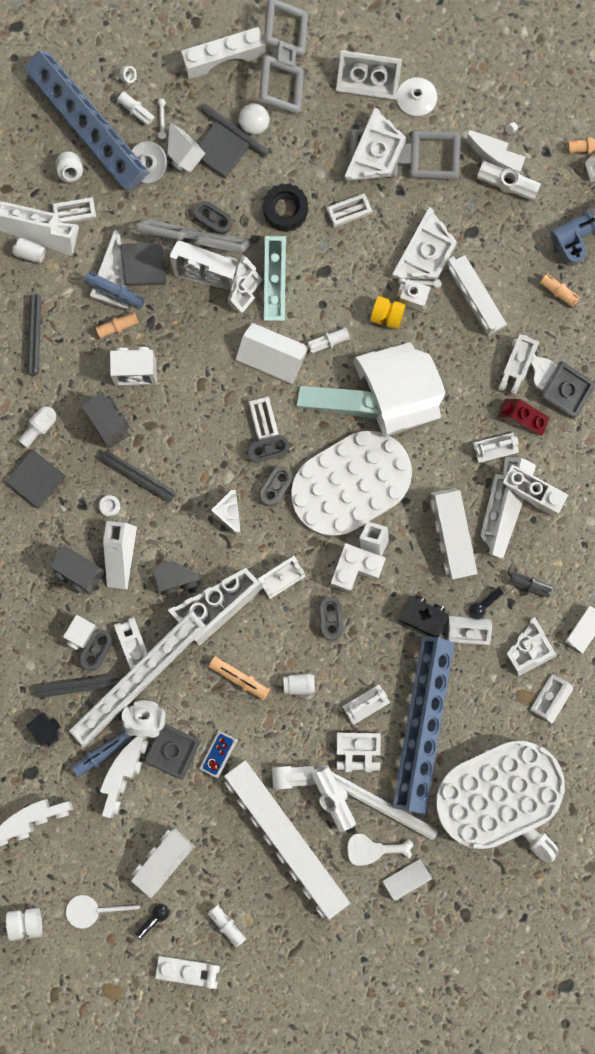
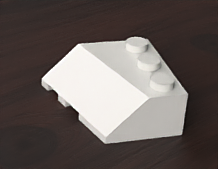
M180 240L177 241L170 254L175 277L231 291L240 263L237 259L229 256L224 257Z

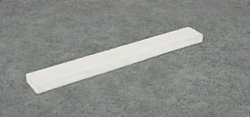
M190 611L69 730L80 745L86 747L207 626L193 611Z

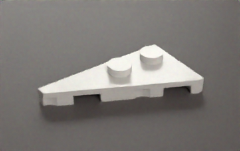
M114 230L98 276L121 287H127L124 283L120 251L121 236L119 231ZM93 287L90 294L91 299L127 311L129 310V304L120 303L115 297Z

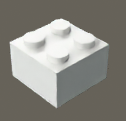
M138 347L137 350L116 348V351H110V373L115 386L157 385V366L153 350H149L148 347Z

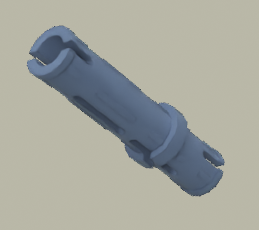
M91 271L85 276V284L118 299V302L129 304L138 310L143 307L145 298L131 292L129 288L121 287Z
M124 730L94 752H88L85 758L71 766L73 771L79 778L93 767H99V763L129 744L132 738Z

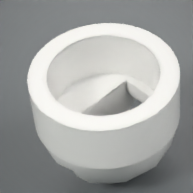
M124 66L119 70V77L122 82L132 83L135 81L137 73L134 67Z

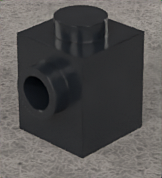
M45 712L26 725L42 747L46 745L51 747L59 741L58 736L62 734L59 731L61 726L54 717L50 718Z

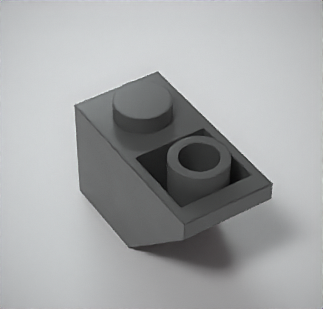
M174 561L152 567L160 594L165 593V596L176 594L177 589L184 587L186 590L198 587V583H202L199 575Z

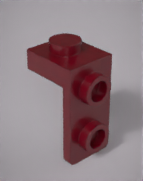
M505 399L500 406V412L497 416L502 421H515L539 436L543 435L549 421L547 415L521 399Z

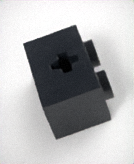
M410 596L398 621L431 637H439L449 616V613L445 612L446 608L438 604L431 606L421 596ZM425 610L428 612L427 616L430 617V619L426 618L425 620H422V616L418 613H423Z

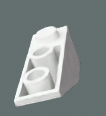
M513 464L502 484L534 507L551 516L559 514L568 497V494Z
M106 521L103 546L107 587L126 590L128 588L137 530L136 526L123 522Z

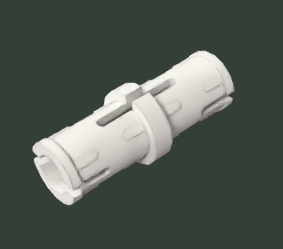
M218 904L207 913L220 928V933H224L235 948L246 940V937L234 925V920L229 919Z

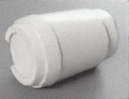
M17 238V243L13 246L12 250L14 256L35 263L43 261L46 252L45 247L25 238Z
M312 674L284 677V694L310 695L315 692V681Z

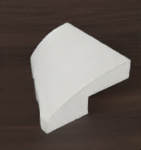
M242 256L228 297L229 305L240 313H243L255 297L252 293L263 281L255 271L256 267L246 256Z
M534 617L524 633H521L518 637L517 643L508 651L507 656L518 676H521L556 657V653Z

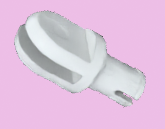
M41 407L29 420V428L18 440L29 448L30 444L39 434L45 435L55 423V411L51 407Z
M533 829L522 834L530 843L529 849L539 859L550 863L557 858L559 854L558 848L545 833L539 834L537 830Z

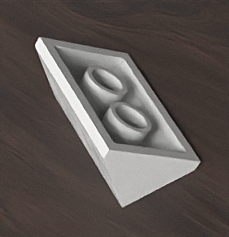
M341 50L336 91L396 100L402 59Z
M252 323L243 335L236 361L293 385L309 347Z

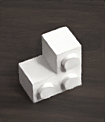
M345 543L330 586L351 593L357 574L378 581L386 558Z

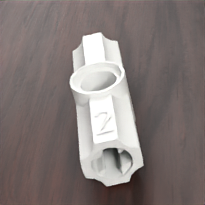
M483 161L477 175V179L499 187L504 193H514L531 201H534L541 183L519 175L514 169H504L486 161ZM509 178L514 183L508 184L504 181V179Z
M328 765L314 769L311 774L322 795L319 800L321 807L331 813L339 832L346 831L355 826L356 822L345 802L347 799L346 790L336 783Z

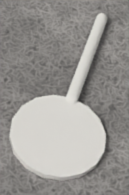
M80 895L74 897L69 902L66 908V916L71 925L84 929L95 923L98 913L140 909V906L98 908L93 898Z

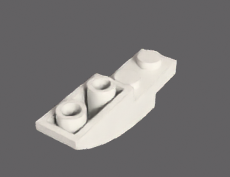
M137 736L122 750L109 769L100 792L108 794L102 816L113 818L114 814H118L121 805L118 799L120 793L124 794L127 781L124 780L125 776L134 778L135 774H139L142 762H139L141 753L145 754L148 741H145L146 737Z
M45 799L15 813L0 825V846L9 844L8 839L16 837L17 841L30 837L29 833L34 831L33 822L37 826L47 823V818L56 816V819L69 816L68 811L74 810L72 802L68 801L50 807L48 799Z

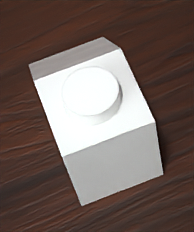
M173 123L169 126L167 154L173 159L172 164L179 170L184 168L191 172L205 152L184 130Z

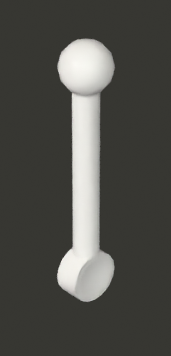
M162 98L158 100V105L160 106V132L158 137L160 140H165L164 105L166 101Z
M400 278L398 283L405 285L407 280ZM438 279L434 282L412 280L423 285L434 286V288H440L442 284Z

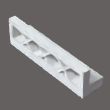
M464 255L458 259H455V257L448 259V271L486 334L490 336L507 326L505 320L466 256Z

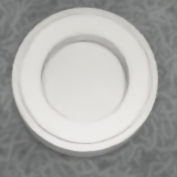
M112 495L104 496L99 502V510L106 517L116 516L121 509L119 500Z

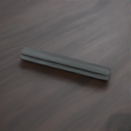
M30 295L27 374L31 376L39 374L42 299L40 295Z
M105 451L101 460L169 502L175 497L176 493L174 490L111 452Z
M111 675L36 686L35 692L38 698L112 688L120 681V676Z

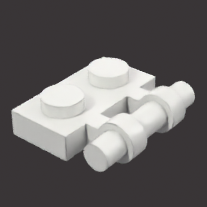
M337 733V755H345V761H337V770H345V772L363 770L365 773L380 771V762H372V755L380 756L381 733ZM352 755H365V762H352Z

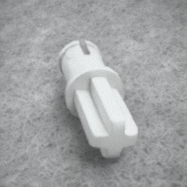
M122 92L119 95L117 102L126 108L131 116L137 117L145 125L152 123L154 116L142 107L141 102L135 101L126 92Z
M345 327L330 334L327 332L325 336L309 341L308 347L311 353L328 347L332 349L334 345L350 340V337Z

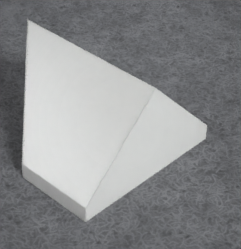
M231 490L211 511L215 519L234 534L241 535L236 490Z

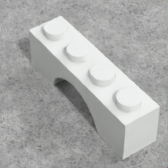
M259 27L182 50V60L188 78L192 79L208 74L214 66L226 60L243 59L250 61L263 57L265 55V43Z

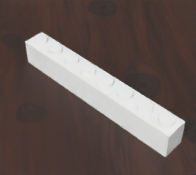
M245 760L226 774L225 778L227 780L224 782L231 793L236 791L240 797L237 801L245 811L248 808L253 816L250 819L257 828L260 826L265 831L263 837L270 846L274 844L279 850L276 855L283 864L287 862L292 869L289 873L296 882L300 880L305 887L302 890L308 899L314 898L318 905L315 908L321 917L327 916L330 920L350 904L349 900Z

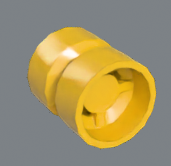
M378 296L370 322L380 325L386 323L387 327L398 330L406 304L398 301L390 303L388 298Z

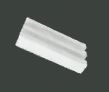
M365 193L331 205L326 209L334 228L372 214ZM357 202H364L360 205L348 208L344 211L335 214L333 213V211L339 210L341 208L347 207ZM366 208L365 210H362V211H360V212H357V213H354V214H352V215H349V216H346V217H344V218H341V219L336 220L337 218H340V217H342V216H345V215H348V214H350V213H353V212H356V211H359V210H361V209Z
M93 197L52 204L53 212L58 214L59 217H64L59 218L58 223L70 224L97 219ZM89 204H90V207L80 208V209H77V208H76V209H71V210H68V211L58 212L59 209H65V208H71V207H77V206H83V205H89Z
M269 396L248 401L258 440L279 435ZM264 402H266L273 429L271 434H269L262 406ZM258 404L263 428L265 431V435L261 436L254 405Z

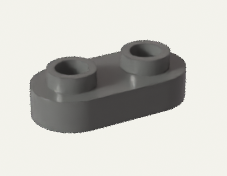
M202 201L196 205L194 210L195 217L200 223L218 234H226L231 230L232 219L229 214L208 201ZM204 211L209 213L207 216L201 215ZM224 222L226 223V225L224 227H220L219 223Z
M274 435L254 441L248 447V455L255 462H263L283 456L289 450V441L283 435ZM277 441L282 442L280 449H276L274 446ZM257 447L262 448L260 455L254 453Z
M281 466L273 470L260 491V499L263 504L275 506L280 502L292 482V473L288 468ZM280 475H284L286 477V480L280 482L278 480V477ZM273 493L275 497L268 499L267 494Z
M327 597L320 604L321 631L326 639L336 640L343 632L341 603L334 597ZM328 605H333L335 610L328 612L326 608ZM330 626H334L336 628V632L330 633L328 631V628Z
M97 630L91 635L80 656V663L83 668L94 671L101 666L112 646L113 639L110 633L105 630ZM101 637H104L106 639V642L103 645H99L98 640ZM91 656L95 657L93 664L88 663V658Z

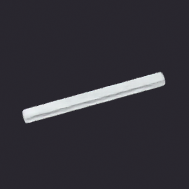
M331 771L336 783L341 785L347 794L431 840L435 839L438 833L436 828L403 810L392 808V804Z

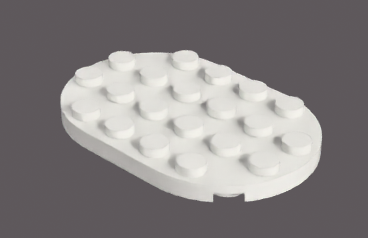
M377 431L354 433L314 456L299 469L294 478L291 493L295 513L306 527L316 533L334 537L352 533L367 524L368 521L374 520L395 507L404 498L412 477L409 456L403 446L391 436L383 437V434Z
M526 741L505 743L461 763L445 776L438 789L436 799L439 820L445 831L454 840L465 846L485 849L501 845L545 824L556 814L565 792L563 772L555 757L545 748Z

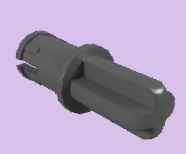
M513 572L509 580L511 584L527 589L529 593L532 591L546 598L550 596L549 592L553 588V585L538 581L534 576L530 578L517 572Z

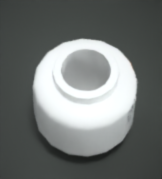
M68 151L61 153L57 157L55 167L58 177L65 182L77 181L83 173L80 157Z

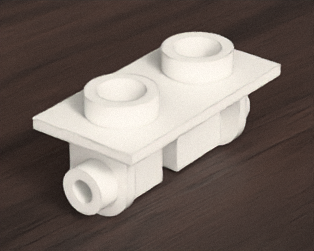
M514 433L473 443L478 463L519 453L517 447L519 442Z
M377 685L342 707L354 725L390 702L385 691L382 690L380 685Z

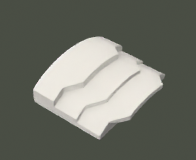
M408 342L378 352L373 351L358 356L353 360L360 380H367L380 414L376 419L383 437L441 418L439 405L445 390L430 354L416 350Z

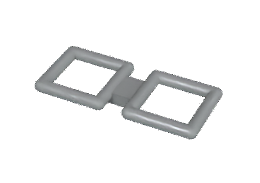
M267 0L264 42L275 47L274 57L264 55L262 58L259 100L299 114L301 111L304 70L301 67L295 66L296 55L300 57L305 55L308 13L279 0ZM274 8L300 18L298 47L272 37ZM270 65L295 74L293 104L268 95Z
M353 129L350 133L349 165L358 147V138H362L365 130ZM412 132L411 144H404L393 172L389 177L394 178L397 176L398 166H410V176L412 178L457 179L459 177L460 133ZM419 139L452 140L451 171L418 170Z
M144 219L135 225L137 232L175 240L189 238L196 240L200 245L238 253L245 252L251 245L250 241L246 239Z

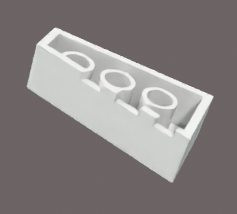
M451 488L430 493L431 509L436 518L435 528L441 539L439 547L441 554H444L446 560L443 563L445 574L449 575L451 579L477 574L461 491Z
M245 568L222 580L221 583L214 587L207 588L201 594L185 600L184 603L176 607L170 608L168 611L178 622L190 611H193L207 626L195 639L200 646L255 597L263 587Z

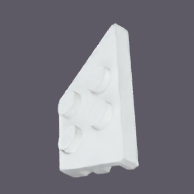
M374 108L345 174V180L347 181L391 176L406 142V137L380 114L378 108Z
M428 208L392 274L393 278L438 279L457 241L452 234L448 233L446 226L442 221H439L432 208Z

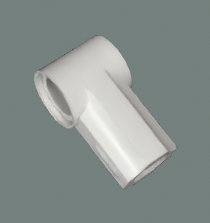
M314 766L272 768L273 790L293 788V786L315 785L311 774Z

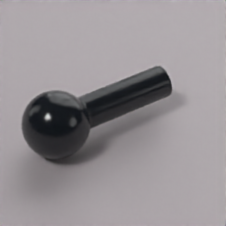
M497 587L482 602L473 603L469 607V615L473 619L483 618L486 609L504 592Z
M165 904L154 906L152 916L135 933L137 938L141 940L158 921H165L169 917V908Z

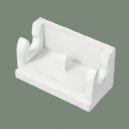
M293 556L258 578V581L269 599L306 576L303 569L299 566L297 559Z

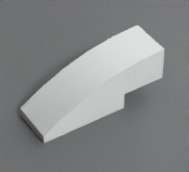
M469 130L466 142L484 161L504 169H514L520 174L525 156L507 151V142Z

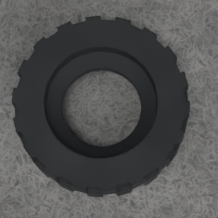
M281 183L278 186H273L264 197L263 213L265 220L272 228L274 227L278 231H294L296 228L301 227L302 223L306 221V216H308V202L304 191L290 183ZM288 198L295 203L296 210L294 214L289 217H282L276 212L275 207L280 199Z

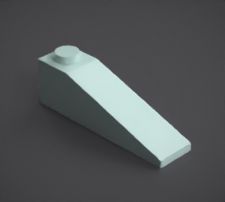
M265 236L264 320L285 321L286 236Z
M300 386L297 407L376 419L380 414L372 392Z

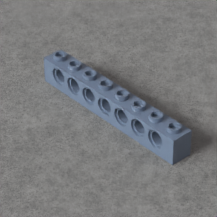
M38 51L24 68L29 74L28 78L41 88L40 92L42 95L50 99L54 104L53 108L66 118L65 122L67 125L77 131L79 134L78 138L91 148L90 151L93 156L102 161L104 169L116 178L118 186L122 189L134 190L150 172L53 56L48 52ZM110 148H112L111 156L109 155ZM123 163L125 164V169H124V171H122V164H123Z
M422 636L392 808L426 814L455 642L438 637Z

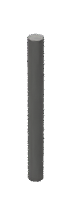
M205 103L201 107V111L243 139L262 156L266 157L269 154L270 150Z

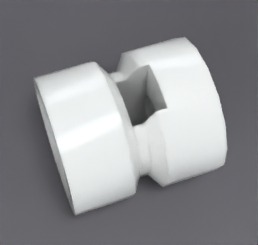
M39 908L26 909L25 913H22L20 910L7 912L6 928L10 941L22 940L25 935L29 939L42 936V918Z

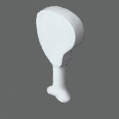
M514 339V340H513V342H512V346H513V347L515 346V344H516V342H517V339ZM534 355L531 362V368L534 371L533 383L535 388L542 392L557 365L549 359Z
M357 833L350 837L347 853L349 861L353 865L363 866L377 861L382 855L387 853H401L407 859H410L412 856L410 849L414 844L411 840H407L403 844L385 845L375 843L366 835Z

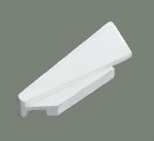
M0 202V231L19 238H25L72 256L79 229L78 225L58 223L59 215L55 213Z
M505 457L503 475L495 474L481 537L488 544L490 555L498 558L504 557L524 501L521 496L502 484L512 464L533 475L536 467L535 464L523 458Z

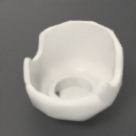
M254 103L246 105L240 111L238 124L242 130L251 135L262 134L268 128L270 121L266 109Z

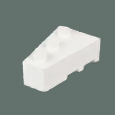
M176 829L168 830L160 839L162 841L157 849L154 847L146 856L148 858L147 862L143 866L139 864L132 873L134 878L131 882L150 898L158 892L195 847L193 843Z

